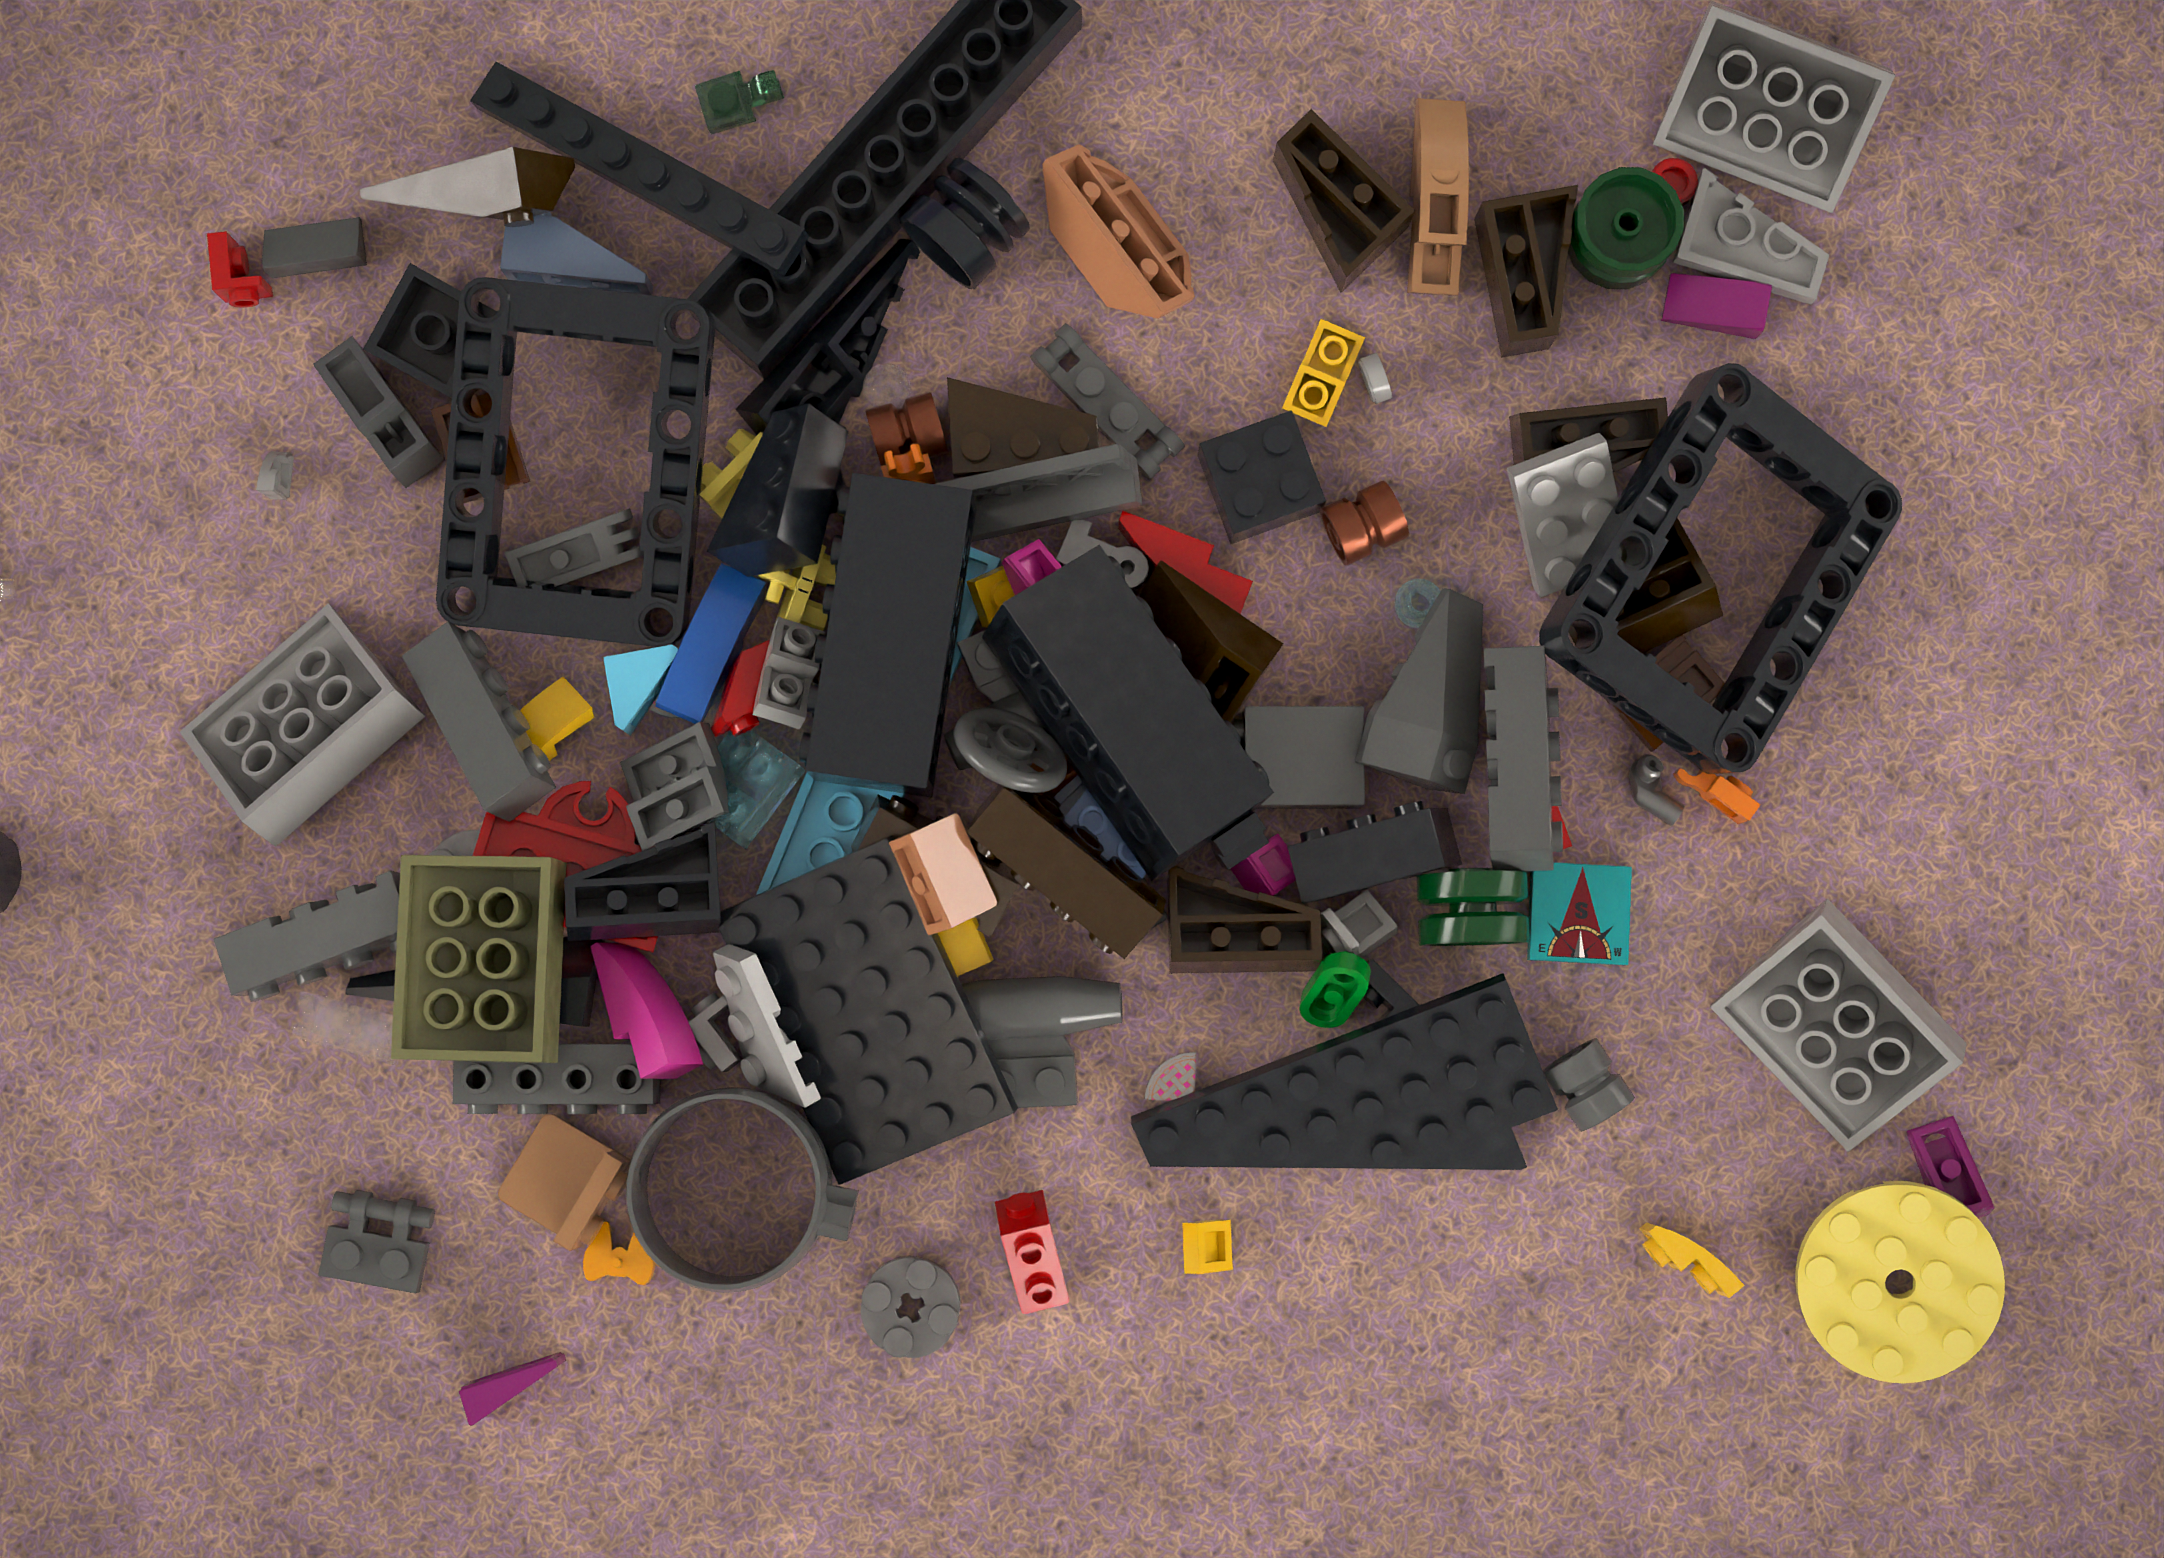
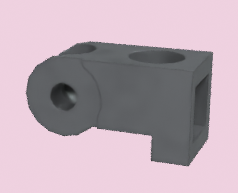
M1079 519L1071 522L1056 558L1062 567L1100 544L1107 556L1114 557L1121 565L1125 581L1131 590L1135 592L1141 588L1146 580L1149 568L1147 558L1143 552L1130 546L1116 548L1090 537L1089 533L1092 523L1087 520Z

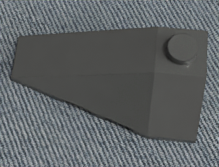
M1442 588L1415 634L1416 645L1405 663H1398L1391 674V677L1395 680L1383 701L1376 700L1369 711L1355 762L1425 789L1465 794L1478 748L1483 626L1482 603L1451 589Z

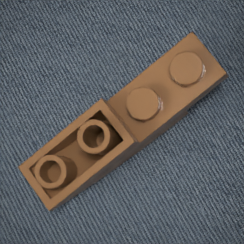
M1416 99L1410 197H1413L1415 212L1412 217L1407 293L1445 296L1459 295L1462 246L1467 244L1469 202V143L1465 101Z

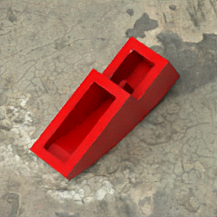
M1122 510L1118 529L1131 547H1135L1143 552L1152 571L1162 560L1241 614L1253 581L1208 564L1214 545Z

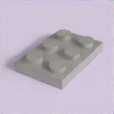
M1600 433L1507 468L1533 588L1540 598L1564 589L1618 500L1608 444ZM1620 543L1619 555L1624 562L1627 560V552Z

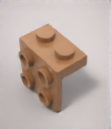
M547 1114L541 1118L498 1190V1197L505 1204L556 1233L557 1235L553 1242L572 1251L580 1248L583 1243L589 1246L599 1233L605 1221L599 1216L609 1199L615 1202L625 1189L627 1173L625 1172L629 1167L631 1159L557 1115Z

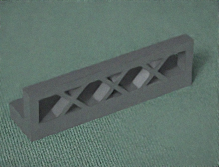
M1120 444L935 484L973 491L977 510L972 542L1143 506L1137 459Z

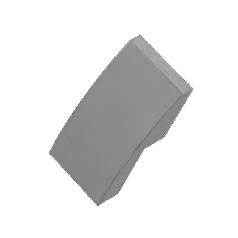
M781 617L777 618L763 664L752 715L797 729L801 728L806 719L809 688L819 669V663H815L817 638L819 633L825 634L824 631Z

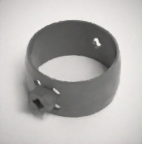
M740 1087L719 1088L699 1092L683 1098L663 1111L645 1130L637 1143L630 1160L626 1178V1205L629 1220L634 1234L646 1254L659 1268L679 1282L704 1291L718 1293L747 1291L774 1281L796 1266L813 1248L819 1236L847 1241L853 1224L859 1190L832 1185V1169L824 1144L809 1121L798 1110L784 1100L769 1093ZM716 1099L747 1101L766 1108L779 1116L795 1131L802 1141L810 1157L815 1175L816 1194L814 1211L801 1242L783 1263L764 1272L752 1275H718L688 1263L676 1254L660 1235L649 1207L647 1192L649 1168L654 1152L662 1137L688 1111Z

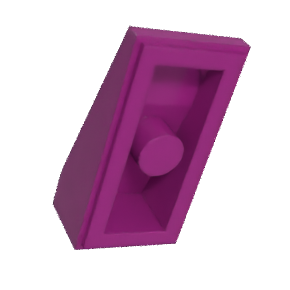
M1671 273L1669 275L1661 321L1756 339L1765 328L1772 285L1745 280Z
M1954 1115L1906 1131L1925 1185L1937 1188L1956 1198L1968 1207L1978 1219L1991 1213L1995 1208ZM1932 1134H1942L1946 1136L1928 1143H1924L1927 1137H1929Z
M558 1352L470 1381L462 1386L459 1394L468 1424L473 1426L566 1361L565 1354Z

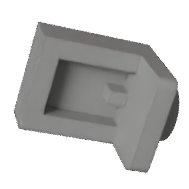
M1368 890L1335 913L1330 908L1321 913V942L1330 954L1347 951L1363 958L1398 932L1397 924Z
M715 992L691 1009L695 1017L688 1023L695 1038L698 1040L697 1046L703 1063L710 1070L717 1066L721 1072H728L741 1062L743 1058L714 1021L729 1009L725 995L719 998Z

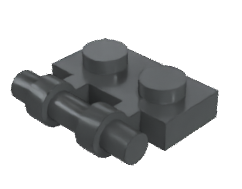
M356 1190L354 1194L336 1191L332 1199L331 1209L332 1211L349 1214V1226H328L318 1276L415 1294L419 1293L430 1243L413 1240L411 1235L413 1226L428 1229L432 1227L435 1209L417 1206L416 1200L400 1198L398 1202L374 1198L372 1192ZM374 1218L393 1222L392 1236L367 1231L369 1219Z

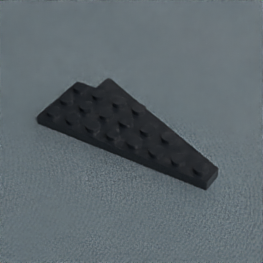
M1504 973L1133 1115L1131 1116V1125L1150 1167L1522 1170L1527 1168L1512 1127L1557 1111L1558 1108Z

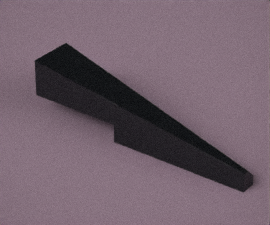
M899 239L735 409L756 435L760 432L764 433L773 412L810 404L846 429V427L839 423L850 397H860L888 329L881 326L889 304L891 301L900 302L905 289L900 287L898 283L908 259H918L921 252L913 240Z

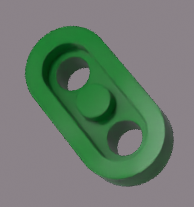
M1347 951L1332 953L1326 956L1302 991L1299 1007L1301 1016L1310 1024L1323 1028H1334L1344 1024L1368 990L1371 973L1369 964L1360 956Z

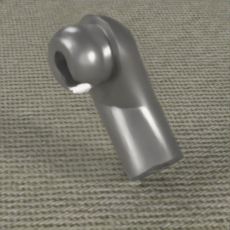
M1644 755L1639 760H1636L1630 768L1629 778L1633 799L1638 806L1673 826L1683 812L1685 805L1662 792L1660 772L1664 770L1661 760L1654 755Z

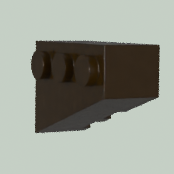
M1312 109L1277 141L1273 162L1340 293H1342L1409 227L1415 209Z
M1578 185L1482 201L1474 221L1501 358L1548 350L1559 335L1566 282V264L1568 249L1571 244V226Z
M1177 866L1168 870L1169 974L1316 971L1322 961L1320 910L1262 892L1257 894L1231 886L1229 882L1216 878L1212 880L1186 872L1184 868Z

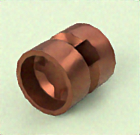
M931 392L906 398L901 408H896L892 403L865 410L881 466L886 465L884 459L885 452L891 450L893 455H903L911 450L910 445L918 444L922 455L928 453L929 458L948 453Z
M1384 480L1357 491L1356 501L1354 502L1342 498L1320 508V516L1325 531L1336 554L1344 565H1349L1371 555L1374 544L1381 548H1386L1409 537L1408 525L1394 492Z

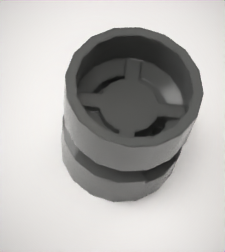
M1597 1038L1579 1045L1543 1069L1544 1076L1555 1094L1567 1096L1568 1102L1565 1110L1581 1132L1607 1120L1635 1099L1620 1074H1610L1608 1071L1612 1061Z

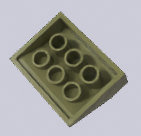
M401 855L391 1059L558 1063L566 862L552 857Z

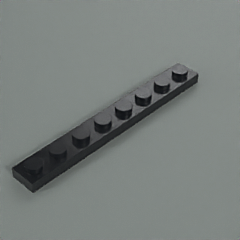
M498 62L494 63L470 100L477 109L562 156L574 158L576 164L782 277L785 276L810 237L806 230Z

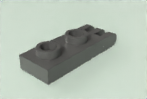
M630 508L505 552L517 587L528 586L526 580L553 583L554 587L644 556V551H639L640 546H634L625 551L622 542L639 537L638 528L634 527L618 533L615 525L625 523L633 518Z

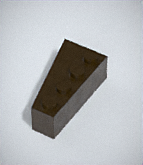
M998 784L981 804L966 832L972 837L971 842L973 846L985 857L992 860L997 857L1012 869L1010 871L1012 877L1022 887L1029 891L1037 889L1051 900L1050 906L1053 911L1062 919L1070 923L1076 920L1090 932L1089 937L1091 941L1102 951L1108 954L1115 952L1125 959L1163 916L1166 900L1119 857L1112 856L1107 860L1102 856L1104 848L1097 840L1098 838L1085 826L1074 824L1071 827L1065 822V816L1059 809L1061 804L1048 792H1044L1042 795L1022 792Z

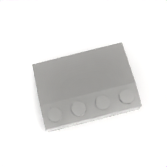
M1710 0L1683 64L1653 145L1833 213L1896 75L1888 67Z
M328 603L183 728L180 733L239 819L276 847L421 721L425 715L400 683Z
M1828 898L1792 927L1710 1006L1847 1152L1851 1151L1964 1062L1967 1043Z

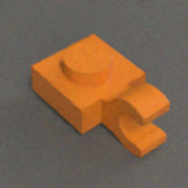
M1681 768L1673 773L1674 778L1680 784L1698 791L1701 798L1737 824L1750 821L1761 805L1750 797L1753 794L1751 788L1733 776H1728L1725 779L1721 775L1717 777L1715 774H1707L1699 770L1696 776H1692Z

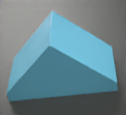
M671 644L603 657L615 726L630 736L659 695L678 651L677 647Z

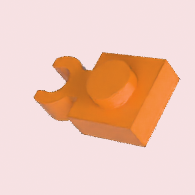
M918 444L910 445L911 450L903 455H893L891 450L884 453L886 465L881 466L883 477L936 484L928 453L922 455Z

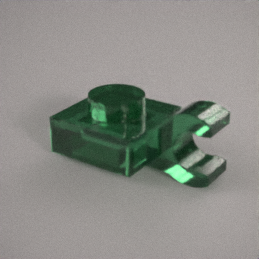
M774 70L760 73L747 83H745L741 72L736 71L694 85L708 131L711 135L755 122L756 117L753 107L784 98L779 79L776 77Z

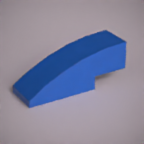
M723 563L720 564L671 664L656 700L657 708L694 724L704 721L728 676L730 667L743 648L745 635L764 602L766 582L753 576L747 577Z

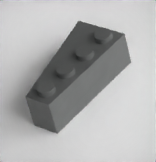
M1544 645L1484 648V668L1488 684V690H1485L1487 731L1488 736H1490V740H1486L1488 778L1491 780V785H1488V813L1492 870H1554L1553 852H1563L1562 821L1553 822L1552 806H1562L1561 776H1551V762L1561 761L1559 731L1550 732V718L1559 717L1558 688H1549Z
M388 871L375 876L377 887L375 883L362 886L352 885L336 891L338 900L336 903L329 905L328 900L308 902L292 908L289 911V919L282 921L281 916L269 917L214 938L231 996L249 995L250 1002L260 1001L279 994L278 985L296 979L298 986L322 980L327 977L325 969L341 963L344 964L345 970L363 966L374 961L373 952L388 947L391 948L392 953H396L400 873Z

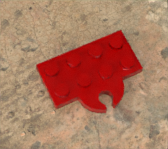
M579 781L562 786L547 798L538 816L522 812L509 822L486 812L472 856L552 857L567 863L566 877L621 856L625 855L628 857L639 853L642 849L640 845L634 844L635 830L626 808L629 804L619 792L609 787L605 794L608 803L606 815L596 821L587 820L580 814L579 804L590 793L591 781ZM566 908L564 910V928H566ZM658 936L604 940L653 953Z

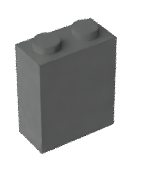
M1245 706L1242 712V719H1234L1233 726L1239 734L1240 745L1252 761L1258 762L1264 768L1269 778V786L1274 792L1257 809H1360L1365 805L1364 765L1355 762L1364 730V706Z

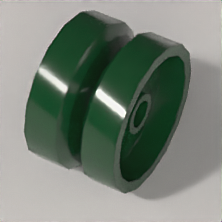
M1619 167L1601 174L1585 189L1573 211L1572 237L1568 249L1573 266L1589 282L1606 289H1630L1646 283L1666 263L1667 259L1676 249L1684 231V209L1676 190L1662 176L1641 167Z
M1492 868L1449 869L1448 872L1416 876L1418 902L1425 906H1449V913L1428 914L1418 920L1419 946L1503 945L1530 942L1528 916L1521 912L1497 911V905L1520 903L1528 897L1527 872L1492 870Z

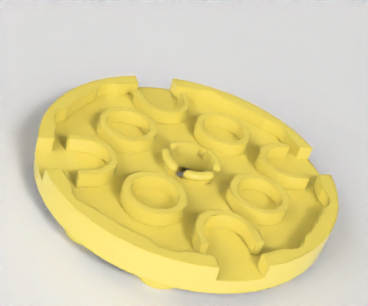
M1883 1181V1184L1869 1186L1855 1192L1852 1190L1842 1195L1826 1207L1814 1220L1802 1241L1796 1263V1292L1801 1311L1814 1337L1839 1363L1856 1373L1879 1381L1891 1383L1921 1382L1943 1376L1957 1369L1970 1360L1987 1342L1994 1331L2003 1307L2005 1294L2004 1269L2000 1254L1990 1233L1974 1213L1959 1200L1946 1192L1921 1183ZM1900 1269L1910 1272L1913 1276L1912 1289L1902 1294H1891L1886 1289L1885 1281L1891 1272Z

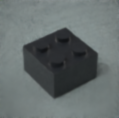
M410 263L363 350L452 398L461 291ZM479 302V309L484 316L491 317L497 313L494 309Z
M1292 410L1199 444L1197 456L1230 544L1320 513V508L1325 505L1326 499Z

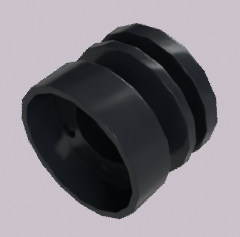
M958 157L954 158L947 166V173L950 178L941 175L934 180V187L944 203L942 204L927 195H920L899 220L907 235L929 259L959 284L968 289H976L996 267L995 260L986 244L1002 252H1009L1014 247L1010 235L1015 238H1022L1030 230V224L1010 194L994 178L969 161Z

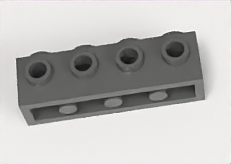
M447 621L403 654L402 657L483 810L510 822L556 788L547 771L551 768V764L544 752L537 745L532 744L526 731L530 729V726L525 716L509 702L505 694L509 691L506 681L496 669L490 667L484 655L488 653V648L484 641L473 630L469 629L466 632Z
M559 1044L558 1063L453 1061L452 1104H468L467 1114H498V1104H517V1114H548V1104H567V1114H597V1104H617V1114H647V1104H660L661 1079L640 1078L632 1044Z

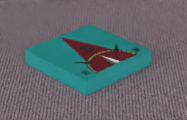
M1554 863V870L1530 871V942H1528L1527 960L1628 965L1632 867Z

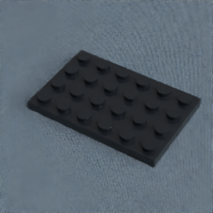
M892 835L720 911L719 931L726 945L730 944L757 955L781 1008L780 1015L775 1020L788 1039L796 1041L802 1058L795 1061L804 1084L814 1082L819 1092L820 1100L802 1108L809 1123L824 1144L838 1185L1014 1114L1018 1109L938 933L929 936L927 934L901 869L889 845V842L894 840Z

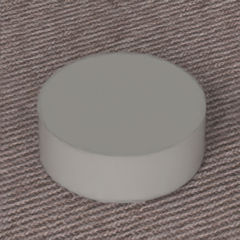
M1373 353L1360 358L1358 362L1360 372L1371 401L1378 404L1392 399L1390 385L1378 354Z

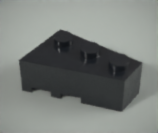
M1417 801L1393 808L1395 817L1377 822L1375 814H1369L1347 820L1348 830L1330 835L1327 826L1300 833L1301 843L1287 846L1302 904L1314 903L1400 879L1416 877L1419 874L1446 867L1451 868L1463 865L1448 808L1424 809L1423 801Z

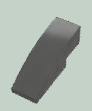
M353 336L313 364L357 429L367 438L388 470L405 488L445 460Z

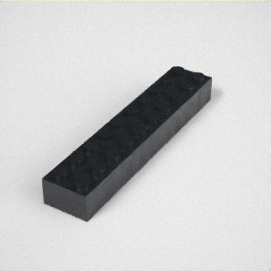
M958 0L769 208V210L804 228L810 236L785 276L782 277L732 249L687 298L688 300L703 304L710 310L715 320V337L765 379L902 228L899 218L920 195H927L929 197L936 190L934 180L941 175L949 176L947 166L953 159L958 157L964 159L1082 29V6L1074 0ZM690 311L692 317L699 322L697 315Z

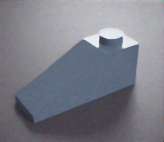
M550 212L533 216L534 223L522 227L505 226L500 269L508 280L645 295L653 294V285L646 273L560 219L553 217Z

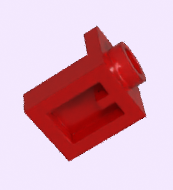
M227 231L207 233L212 290L225 303L229 302V305L233 307L246 308L258 305L259 299L273 297L272 287L261 276L242 277L249 274V260L244 246H239Z

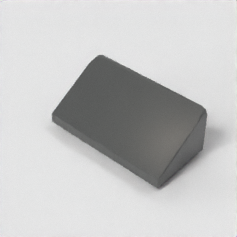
M360 217L264 230L262 267L263 271L271 278L367 265L362 220Z

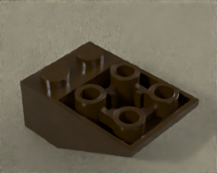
M1161 560L1139 594V597L1143 598L1151 608L1154 617L1153 621L1164 637L1170 638L1178 646L1182 654V662L1193 678L1199 679L1207 687L1211 696V703L1221 718L1231 723L1284 643Z

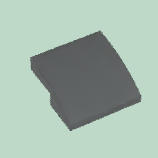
M698 722L620 762L634 800L626 808L642 851L655 847L656 843L670 838L673 840L729 812L724 770L709 723Z

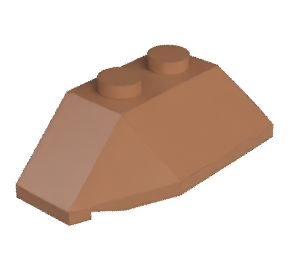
M1080 144L1053 155L1044 161L1042 167L1050 231L1107 307L1159 319L1194 299V288L1191 287L1192 275L1187 251L1132 178L1108 162L1091 156L1090 151Z

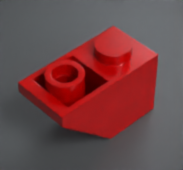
M770 640L742 651L730 667L711 726L715 737L729 731L732 732L734 737L739 736L760 724L759 717L752 714Z

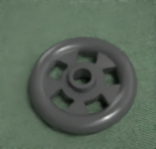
M985 707L966 712L956 723L954 737L958 750L974 769L988 779L1007 788L1030 793L1049 791L1057 787L1064 780L1067 772V761L1062 748L1047 731L1033 721L1007 710ZM991 728H998L999 730L993 732ZM976 739L986 741V747L980 746ZM1034 763L1044 771L1037 772L1030 766Z

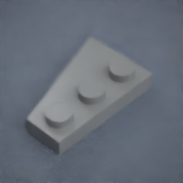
M1703 168L1698 177V184L1691 200L1684 224V231L1679 240L1673 263L1725 279L1772 285L1771 293L1812 305L1817 299L1829 254L1782 221L1777 223L1753 206L1754 202L1741 193L1736 195L1716 181L1718 178L1716 175Z
M730 944L714 951L713 956L717 966V971L715 972L716 983L725 995L730 1011L728 1024L732 1034L738 1040L743 1057L741 1069L747 1081L753 1086L802 1107H807L820 1100L821 1097L814 1082L804 1084L795 1064V1061L802 1058L796 1041L789 1040L775 1020L780 1015L781 1008L757 955Z

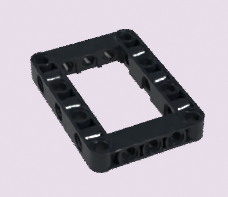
M489 277L476 278L466 284L459 299L436 592L437 609L446 621L457 626L653 647L666 646L682 637L687 630L690 617L700 506L699 494L701 493L715 339V320L708 308L701 303L681 298ZM488 290H494L500 298L499 310L491 317L484 316L479 309L480 297ZM686 311L694 312L700 322L698 333L690 339H683L676 331L677 318ZM517 332L657 347V352L661 353L659 389L657 392H653L648 452L653 453L650 489L644 492L639 551H644L641 588L636 590V592L568 584L554 587L553 583L526 580L528 586L517 587L515 579L497 577ZM480 389L488 392L492 398L491 411L484 417H479L475 414L471 407L472 396ZM677 410L686 413L691 422L689 433L681 439L673 437L667 429L668 417ZM471 488L478 490L484 498L483 510L477 516L470 514L465 509L463 503L465 493ZM666 509L674 510L682 520L681 531L675 537L665 535L659 528V516ZM462 586L469 588L476 596V606L471 613L462 611L456 603V593ZM660 607L670 612L673 617V627L669 633H659L651 626L650 615L654 608Z
M1728 363L1699 373L1689 382L1542 623L1539 631V643L1541 646L1544 645L1545 654L1550 659L1565 668L1697 766L1701 771L1707 774L1744 772L1750 769L1759 758L1898 521L1902 511V498L1899 490L1762 383L1745 367L1736 363ZM1718 384L1723 389L1724 400L1719 396ZM1726 437L1825 515L1711 706L1693 692L1695 689L1693 685L1689 682H1679L1655 664L1657 658L1650 653L1642 654L1617 635L1619 630L1616 628L1619 623L1615 619L1632 591L1639 590L1668 543L1669 540L1665 537L1682 509L1689 508L1718 460L1715 454ZM1669 463H1671V465L1675 469V481L1670 477ZM1866 500H1867L1868 505H1869V513L1867 512V509H1866V502H1865ZM1620 543L1625 547L1627 552V560L1625 563L1621 560L1619 555ZM1819 579L1821 580V583L1823 585L1822 594L1820 593L1818 588ZM1570 625H1572L1577 632V643L1575 647L1570 642V639L1568 637ZM1771 659H1773L1775 663L1776 671L1774 675L1772 674L1770 669ZM1723 739L1726 741V744L1728 746V753L1726 758L1723 756L1721 750Z

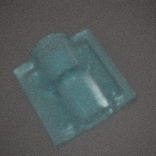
M750 730L735 737L729 731L717 746L725 775L729 812L709 822L715 821L716 828L744 849H747L803 775L805 769L754 731Z

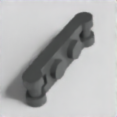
M1065 323L1054 333L1056 339L1046 348L1040 346L1030 356L1031 360L1081 412L1096 415L1098 430L1112 444H1120L1137 459L1138 471L1145 478L1151 480L1161 470L1158 465L1169 455L1175 457L1185 447L1184 443L1084 343L1078 333ZM1070 352L1079 362L1066 372L1058 362ZM1148 432L1156 442L1144 451L1136 442Z

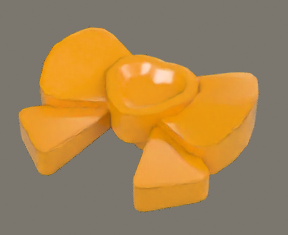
M607 1221L603 1223L599 1233L587 1247L583 1258V1271L588 1281H597L609 1275L629 1277L637 1284L645 1286L653 1277L655 1263L641 1247L634 1233L627 1250L623 1247L613 1249L611 1225Z

